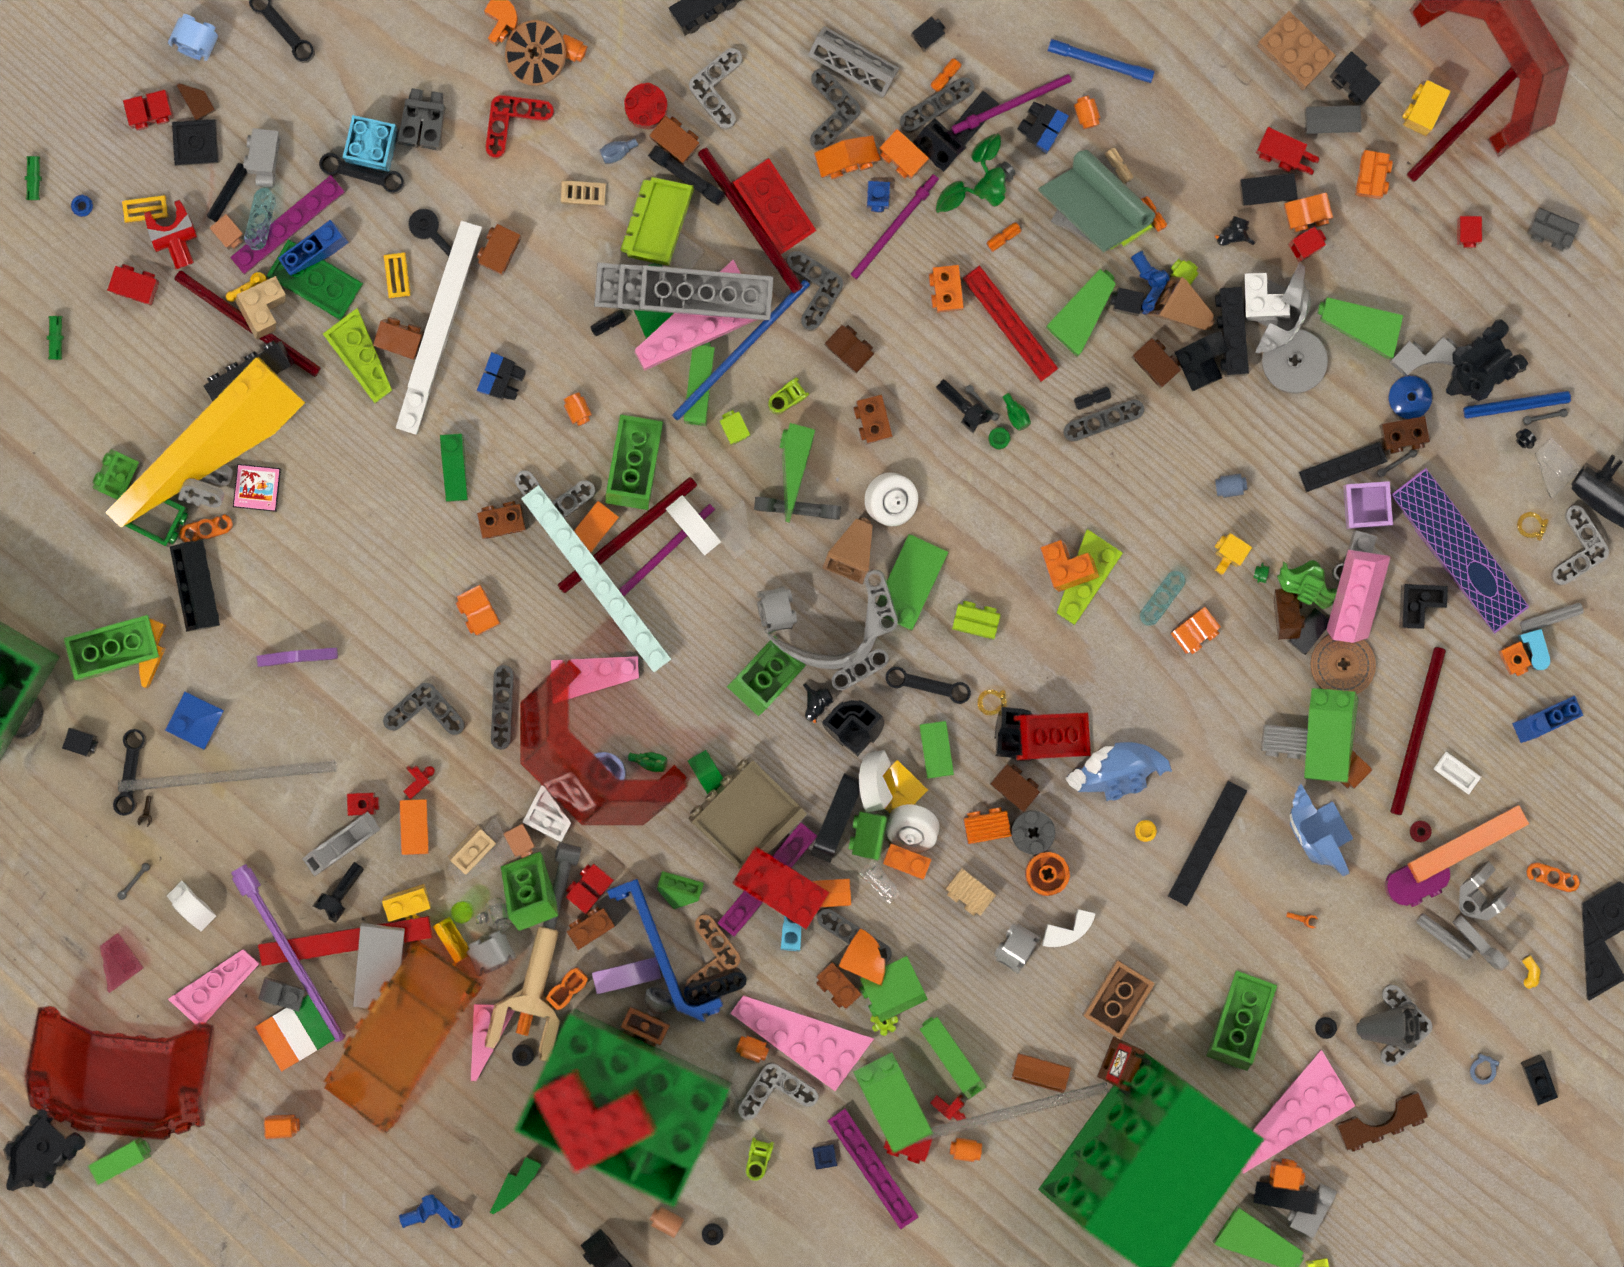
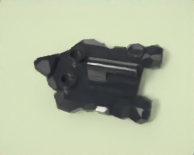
M1502 319L1495 320L1492 327H1487L1482 336H1477L1472 343L1458 347L1452 353L1453 365L1455 366L1452 369L1451 379L1446 387L1448 395H1471V398L1481 401L1489 396L1494 384L1499 385L1505 379L1507 381L1515 378L1517 373L1526 370L1528 362L1521 354L1511 357L1513 355L1511 350L1506 349L1501 341L1509 331L1506 322Z
M42 1104L38 1107L37 1114L32 1115L29 1125H26L22 1134L17 1136L15 1140L8 1141L3 1149L6 1160H9L7 1190L15 1191L21 1187L33 1186V1184L35 1187L45 1189L53 1183L56 1168L62 1167L66 1160L70 1161L73 1159L77 1151L85 1146V1139L77 1132H73L65 1138L61 1132L50 1124L54 1118L55 1111L47 1104Z

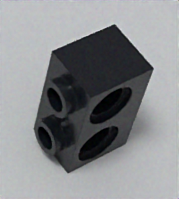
M936 118L928 123L912 142L943 172L967 148Z

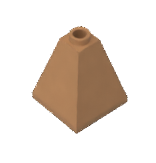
M1170 276V280L1155 303L1153 311L1148 314L1196 329L1210 330L1215 322V319H1213L1214 314L1186 279Z
M862 517L856 518L828 552L823 569L863 585L870 562L873 527L870 520Z

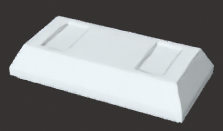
M1448 752L1444 753L1434 767L1436 772L1468 795L1481 778V776Z

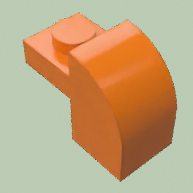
M490 0L484 12L487 16L496 20L497 24L489 35L488 40L497 46L499 42L503 43L509 33L506 31L507 28L515 30L518 26V15L509 0Z

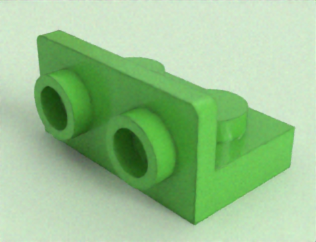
M110 449L109 453L107 452L103 457V466L100 472H97L94 476L93 489L118 500L126 492L139 462Z

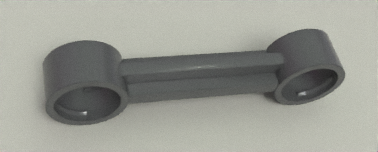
M755 497L754 510L785 513L784 500ZM795 502L792 514L840 520L841 506Z

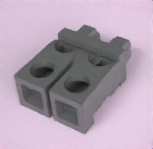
M412 88L409 99H405L398 143L399 145L417 148L420 145L423 149L441 151V138L446 110L444 95L440 92H431L430 102L422 101L424 91Z

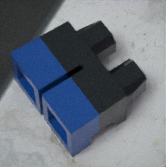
M1033 102L1028 113L1037 118L1035 123L1031 124L1023 119L1017 130L1026 136V141L1034 144L1047 154L1069 116L1048 104L1043 106Z
M491 352L485 367L487 373H483L477 391L500 400L505 398L515 401L519 389L509 386L511 378L522 382L526 370L517 366L516 362Z

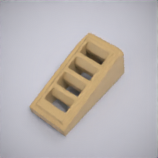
M562 181L561 204L605 206L606 184ZM568 187H572V198H568ZM577 187L581 188V199H577ZM586 188H590V200L586 199ZM595 188H599L598 200H594Z

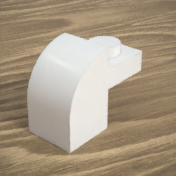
M183 881L167 895L168 899L173 903L172 906L200 931L216 917L209 906L199 899Z

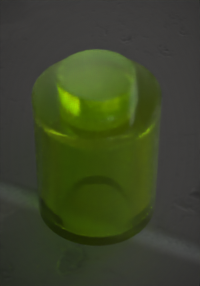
M459 901L451 909V916L458 923L470 921L475 913L473 905L468 901Z

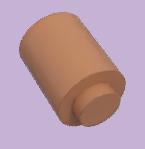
M663 1207L660 1210L655 1208L649 1219L653 1222L652 1227L672 1238H675L684 1221L682 1217Z

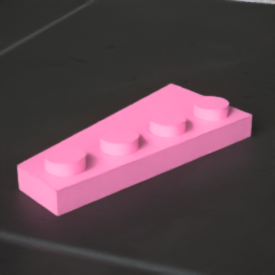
M638 656L551 660L553 704L638 679Z
M243 949L168 1000L197 1027L202 1028L260 963Z

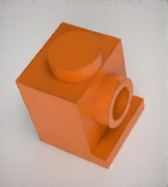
M1521 641L1498 651L1509 675L1515 673L1516 676H1520L1529 671L1527 667L1532 664ZM1515 656L1521 658L1519 664L1514 663L1513 659Z

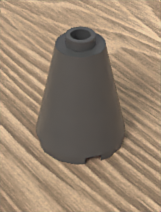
M1413 1005L1400 1006L1361 1018L1360 1022L1357 1023V1034L1367 1041L1408 1049L1415 1048L1417 1045L1414 1042L1420 1038L1419 1016L1414 1015L1413 1010L1416 1009Z

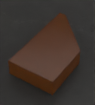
M183 84L177 85L195 120H200L216 111L205 91Z

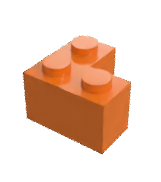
M873 135L842 140L814 153L821 178L830 176L831 179H837L844 176L843 172L845 171L850 173L858 170V168L861 171L873 167V163L880 161Z
M1061 540L1040 547L1053 587L1058 592L1099 578L1094 559L1089 553L1070 559L1066 544Z

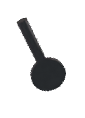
M428 209L415 211L410 216L408 223L411 234L418 239L425 240L431 238L449 257L452 247L437 233L439 220L435 213Z

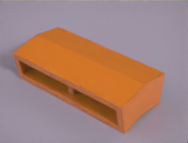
M597 501L574 532L591 553L619 517L601 502Z
M427 799L400 800L402 855L429 854Z
M850 879L813 881L830 892L821 907L851 906Z

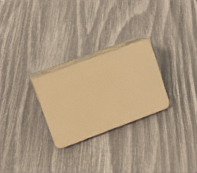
M477 825L448 857L466 875L496 843Z

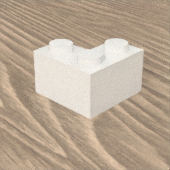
M1267 273L1245 274L1247 321L1291 319L1290 304L1282 301L1284 294H1268Z

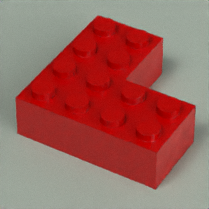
M577 1070L551 1082L547 1086L539 1088L533 1094L574 1173L653 1134L657 1129L637 1090L597 1109Z

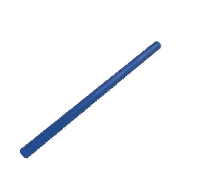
M804 279L801 282L802 289L796 293L791 292L771 312L770 320H764L672 414L677 421L810 286L808 281Z

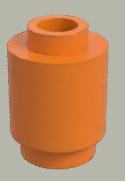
M564 34L566 58L573 62H581L588 46L583 45L584 42Z
M1089 95L1078 98V103L1074 104L1083 129L1099 125L1100 114L1095 98L1090 99Z
M578 392L563 399L565 402L564 407L572 424L577 423L578 426H581L590 421L589 417L592 416V413L584 396L581 397Z
M741 1036L736 1053H739L743 1058L760 1063V1060L765 1061L769 1048H766L767 1043L750 1036H747V1038Z
M956 1138L955 1142L951 1141L950 1154L953 1155V1159L969 1162L980 1161L982 1143H977V1140Z

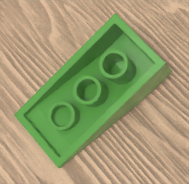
M620 415L606 489V504L649 510L663 421Z
M790 423L788 430H783L779 448L783 449L782 471L785 522L788 523L791 520L815 434L814 429Z
M911 534L908 535L889 575L887 585L897 613L898 625L912 631L948 552ZM880 595L877 605L885 606L888 602L886 596ZM891 616L883 617L891 622H894V619Z
M148 615L64 638L74 680L79 682L159 657Z
M1312 688L1308 718L1305 779L1348 783L1359 700L1356 692Z
M859 811V816L854 815L852 828H856L855 837H850L848 848L852 850V855L879 861L886 816Z
M1237 970L1235 971L1209 1045L1207 1057L1248 1071L1253 1064L1277 985Z
M892 1052L853 1072L893 1153L933 1134Z

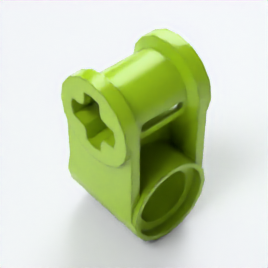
M798 377L788 382L782 389L770 397L768 408L773 414L780 415L810 395L799 384ZM779 398L784 402V407L782 409H775L772 406V401Z
M755 1137L752 1138L746 1166V1175L749 1179L757 1181L763 1178L774 1142L766 1143L756 1140ZM756 1147L765 1149L766 1151L756 1149ZM754 1164L759 1165L762 1169L761 1174L757 1177L749 1173V1168Z

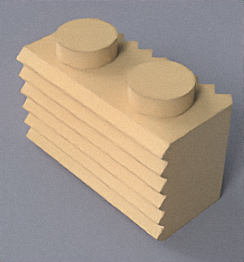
M962 868L946 887L949 891L947 896L956 903L959 900L965 903L964 909L973 916L976 913L981 916L996 897V894Z

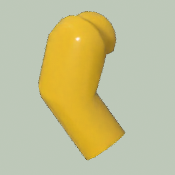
M1529 955L1522 960L1528 970V977L1524 979L1523 983L1526 988L1531 989L1538 986L1541 970L1532 956Z

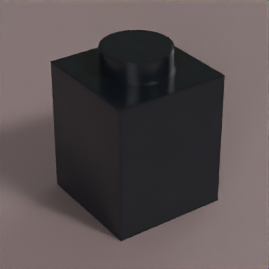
M931 16L911 33V37L925 53L945 37L943 30L946 28L939 19L934 20Z
M1118 288L1117 293H1112L1110 305H1114L1113 311L1139 316L1144 293Z
M69 728L62 749L90 757L91 753L94 754L98 746L97 736Z

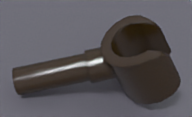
M146 796L143 814L137 820L139 826L143 817L148 819L147 827L152 823L150 815L152 796Z

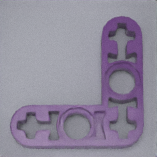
M324 648L257 656V666L264 667L295 662L338 659L337 648Z

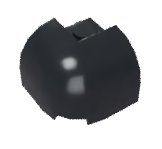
M850 700L844 703L842 701L822 721V725L841 746H845L858 757L870 742L874 743L884 727V718L867 703L861 700Z
M1002 707L996 720L994 737L996 739V756L1015 758V761L1035 760H1016V756L1022 755L1020 720L1014 721V716L1033 715L1031 711L1010 707Z

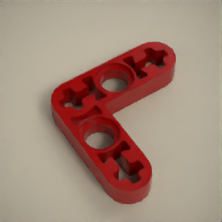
M504 95L496 96L492 100L486 139L487 154L494 159H499L505 154L510 117L543 122L549 121L554 115L552 104L543 100ZM500 100H504L505 105H511L510 101H515L513 113H509L510 108H503L502 111H499L495 104H499ZM524 102L528 104L529 110L526 114H519L516 108L519 103ZM532 104H536L535 109H542L543 106H547V110H550V113H546L545 117H542L540 112L534 111L535 116H531L533 111ZM496 121L504 123L505 128L501 133H496L492 130V126ZM491 135L504 137L503 140L498 139V146L502 149L497 151V154H493V151L490 149V146L495 144V139H490Z

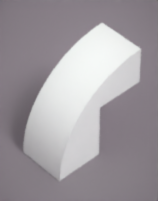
M683 495L666 508L668 513L704 556L721 543L719 538Z
M885 750L866 753L861 763L859 788L866 813L885 809L893 799L883 778V774L891 766Z
M1077 909L1072 930L1047 924L1042 946L1060 947L1078 940L1091 926L1095 913Z

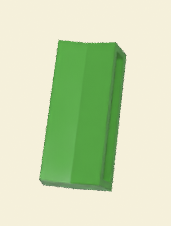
M946 721L921 724L920 732L927 779L954 775Z

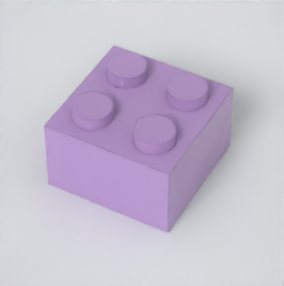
M1390 481L1346 484L1343 486L1346 529L1393 525Z

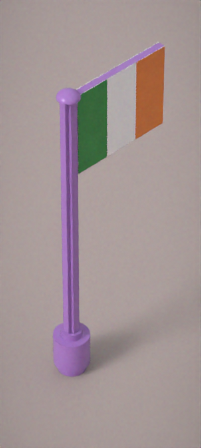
M245 864L231 872L232 880L242 897L247 895L248 898H251L308 993L303 998L299 1012L285 1008L255 1026V1029L282 1072L330 1042L342 1041L346 1034H343L258 893V887L261 886L252 869L248 868Z

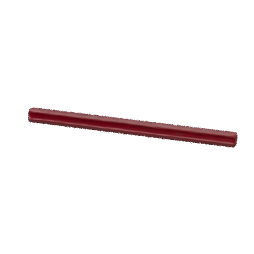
M1524 53L1407 173V177L1412 182H1416L1529 66L1533 58L1528 53Z
M708 148L700 150L698 152L699 158L792 293L800 291L802 284Z
M179 271L176 274L175 281L252 333L243 314L183 271ZM272 333L259 338L266 344L273 340L275 343L282 341ZM282 341L293 362L313 377H316L321 368Z
M689 477L595 553L593 557L599 565L667 511L666 508L683 495L685 497L696 488L697 483L693 478ZM575 570L558 584V587L563 593H566L578 584L582 578Z
M1435 647L1432 653L1390 810L1395 815H1402L1446 653V650L1441 647Z

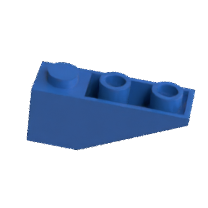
M329 220L278 259L291 276L333 255L349 242L339 227L332 220Z
M1572 696L1512 724L1520 743L1542 736L1584 715L1576 697Z

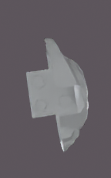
M1300 262L1287 288L1268 280V294H1284L1282 301L1290 304L1291 319L1257 321L1267 326L1255 353L1268 352L1269 350H1275L1278 346L1286 345L1294 338L1306 319L1311 306V297L1304 282L1305 266Z

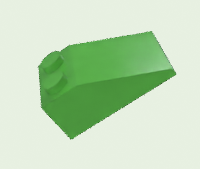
M770 640L730 682L727 688L759 716L806 665L788 655Z
M541 852L501 866L508 917L518 931L559 916L555 894Z

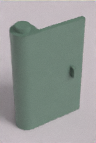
M1088 150L1076 153L1072 169L1038 188V191L1103 253L1149 226L1155 218V212Z

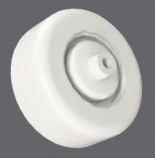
M892 472L881 474L872 480L866 490V510L875 521L883 525H902L913 516L917 509V489L911 480L900 474Z
M901 805L891 811L886 825V835L890 842L896 846L912 852H923L935 845L940 825L937 817L930 810L918 805Z

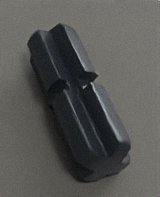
M619 310L608 316V319H602L593 324L590 329L594 336H599L610 330V327H615L626 321L624 312Z
M1108 387L1093 391L1091 395L1087 393L1076 397L1074 403L1076 408L1081 410L1092 406L1094 402L1097 404L1110 399L1111 393Z

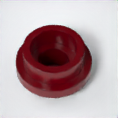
M1416 821L1411 825L1410 836L1414 841L1425 842L1431 837L1432 829L1427 822ZM1420 827L1424 828L1425 833L1422 836L1418 835L1417 830Z

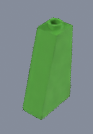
M1099 269L1046 326V329L1076 357L1081 354L1116 285L1113 281L1115 277L1107 270L1103 272Z
M1328 297L1324 302H1320L1318 314L1321 315V322L1386 359L1394 358L1403 315Z
M709 342L692 349L686 400L712 374L715 347H710L711 343ZM710 389L684 414L685 424L706 426Z
M931 1017L924 1021L920 1031L965 1096L971 1099L987 1088L939 1018L933 1019Z
M1236 1206L1212 1241L1218 1247L1279 1267H1299L1304 1260V1257H1302L1304 1252L1238 1206Z

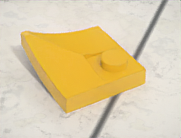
M898 760L883 774V778L893 797L885 808L889 813L901 805H914L928 791Z

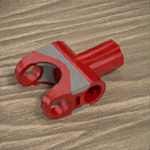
M180 199L174 201L177 209L176 220L170 226L165 227L158 224L153 219L150 210L144 212L148 234L155 251L158 252L168 248L175 269L194 263L186 241L197 237L191 218Z

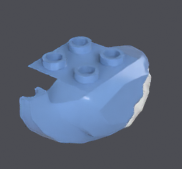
M1120 742L1115 743L1114 747L1105 746L1093 753L1086 761L1083 769L1080 767L1076 768L1065 779L1078 792H1105L1106 801L1118 800L1129 793L1136 794L1141 792L1144 788H1147L1145 778L1149 774L1157 771L1159 776H1161L1164 772H1172L1170 762L1158 751L1143 744Z
M1300 784L1295 793V798L1292 802L1293 807L1290 812V826L1311 862L1331 866L1342 876L1349 875L1348 867L1338 847L1352 840V835L1333 801L1316 810L1304 787Z

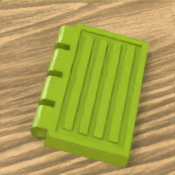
M654 177L651 178V181L643 180L639 191V196L641 197H637L632 212L635 216L630 218L626 230L628 235H625L620 250L627 253L628 258L669 266L694 191L693 185Z

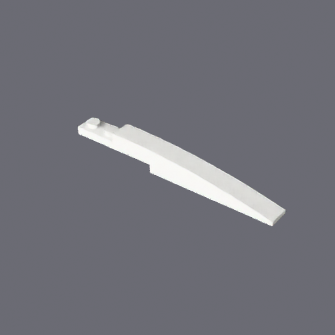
M464 221L460 223L410 376L407 393L396 425L397 429L418 434L482 230L480 226Z

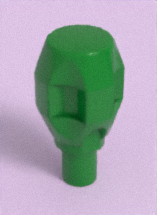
M1010 393L1005 394L1002 398L1007 405V414L1010 422L1018 431L1026 429L1031 425L1029 414L1022 405L1013 400Z
M630 752L628 755V761L638 763V765L648 771L664 772L666 770L668 760L667 757L661 754L646 752L639 755Z

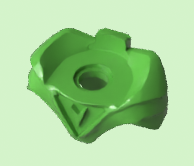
M1310 560L1294 569H1288L1287 564L1283 561V566L1280 568V574L1277 575V578L1284 591L1299 594L1298 600L1308 605L1315 602L1321 609L1329 608L1334 604L1338 588L1328 589L1326 587L1324 569L1320 567L1317 561Z

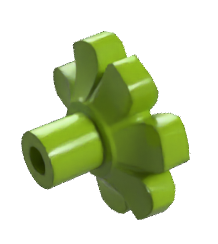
M871 1016L870 1021L875 1023L872 1026L873 1031L877 1032L880 1030L882 1036H886L888 1030L893 1033L896 1030L893 1024L898 1023V1017L893 1016L883 1024L878 1016L874 1018Z

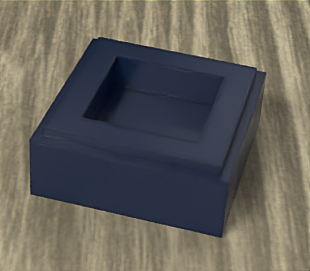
M834 1144L812 1147L816 1170L837 1166Z

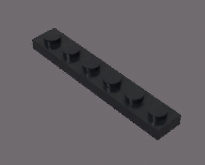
M1230 781L1226 782L1168 897L1188 906L1247 790Z

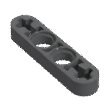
M966 77L960 78L908 110L900 118V127L905 132H913L964 101L974 92L973 81ZM961 83L969 84V92L962 91L958 93L960 98L957 100L955 93L951 89L954 87L956 92L961 88ZM942 94H950L952 96V103L949 105L942 104L940 102ZM931 105L934 108L933 115L929 117L924 116L921 111L922 107ZM917 110L919 117L924 121L919 122L918 118L913 122V127L905 126V118H914L916 116L914 112Z
M1130 400L1068 423L1064 427L1063 435L1068 441L1075 442L1139 419L1144 414V405L1139 400ZM1131 404H1134L1135 407H1140L1137 416L1134 413L1126 415L1128 419L1124 420L1121 407H1124V411L1131 409ZM1109 412H1118L1120 415L1119 422L1111 423L1108 420ZM1092 418L1097 419L1100 423L1099 428L1095 431L1090 430L1087 426L1088 420ZM1082 421L1084 429L1088 433L1083 435L1082 430L1076 433V438H1073L1072 435L1067 434V432L1070 430V426H1073L1074 429H1077L1081 427L1079 422Z
M500 665L496 668L493 681L491 744L499 750L506 749L511 742L514 671L506 665ZM505 668L506 672L510 673V677H506L505 684L510 683V688H497V683L502 684V677H498V672H502V669ZM501 690H505L509 694V699L505 703H500L497 700V693ZM499 712H505L508 716V721L503 725L498 724L496 721V715ZM495 726L499 728L508 727V732L503 731V737L507 738V742H504L502 746L495 742V738L499 737V731H495Z
M823 909L818 913L817 921L819 925L850 945L860 927L831 909ZM831 913V919L835 922L837 918L841 919L835 931L830 929L834 926L830 922L822 923V914ZM842 924L851 926L852 931L849 936H842L839 933V927ZM875 938L880 945L879 950H882L883 947L887 949L886 954L888 957L884 958L886 963L891 959L892 951L888 945Z

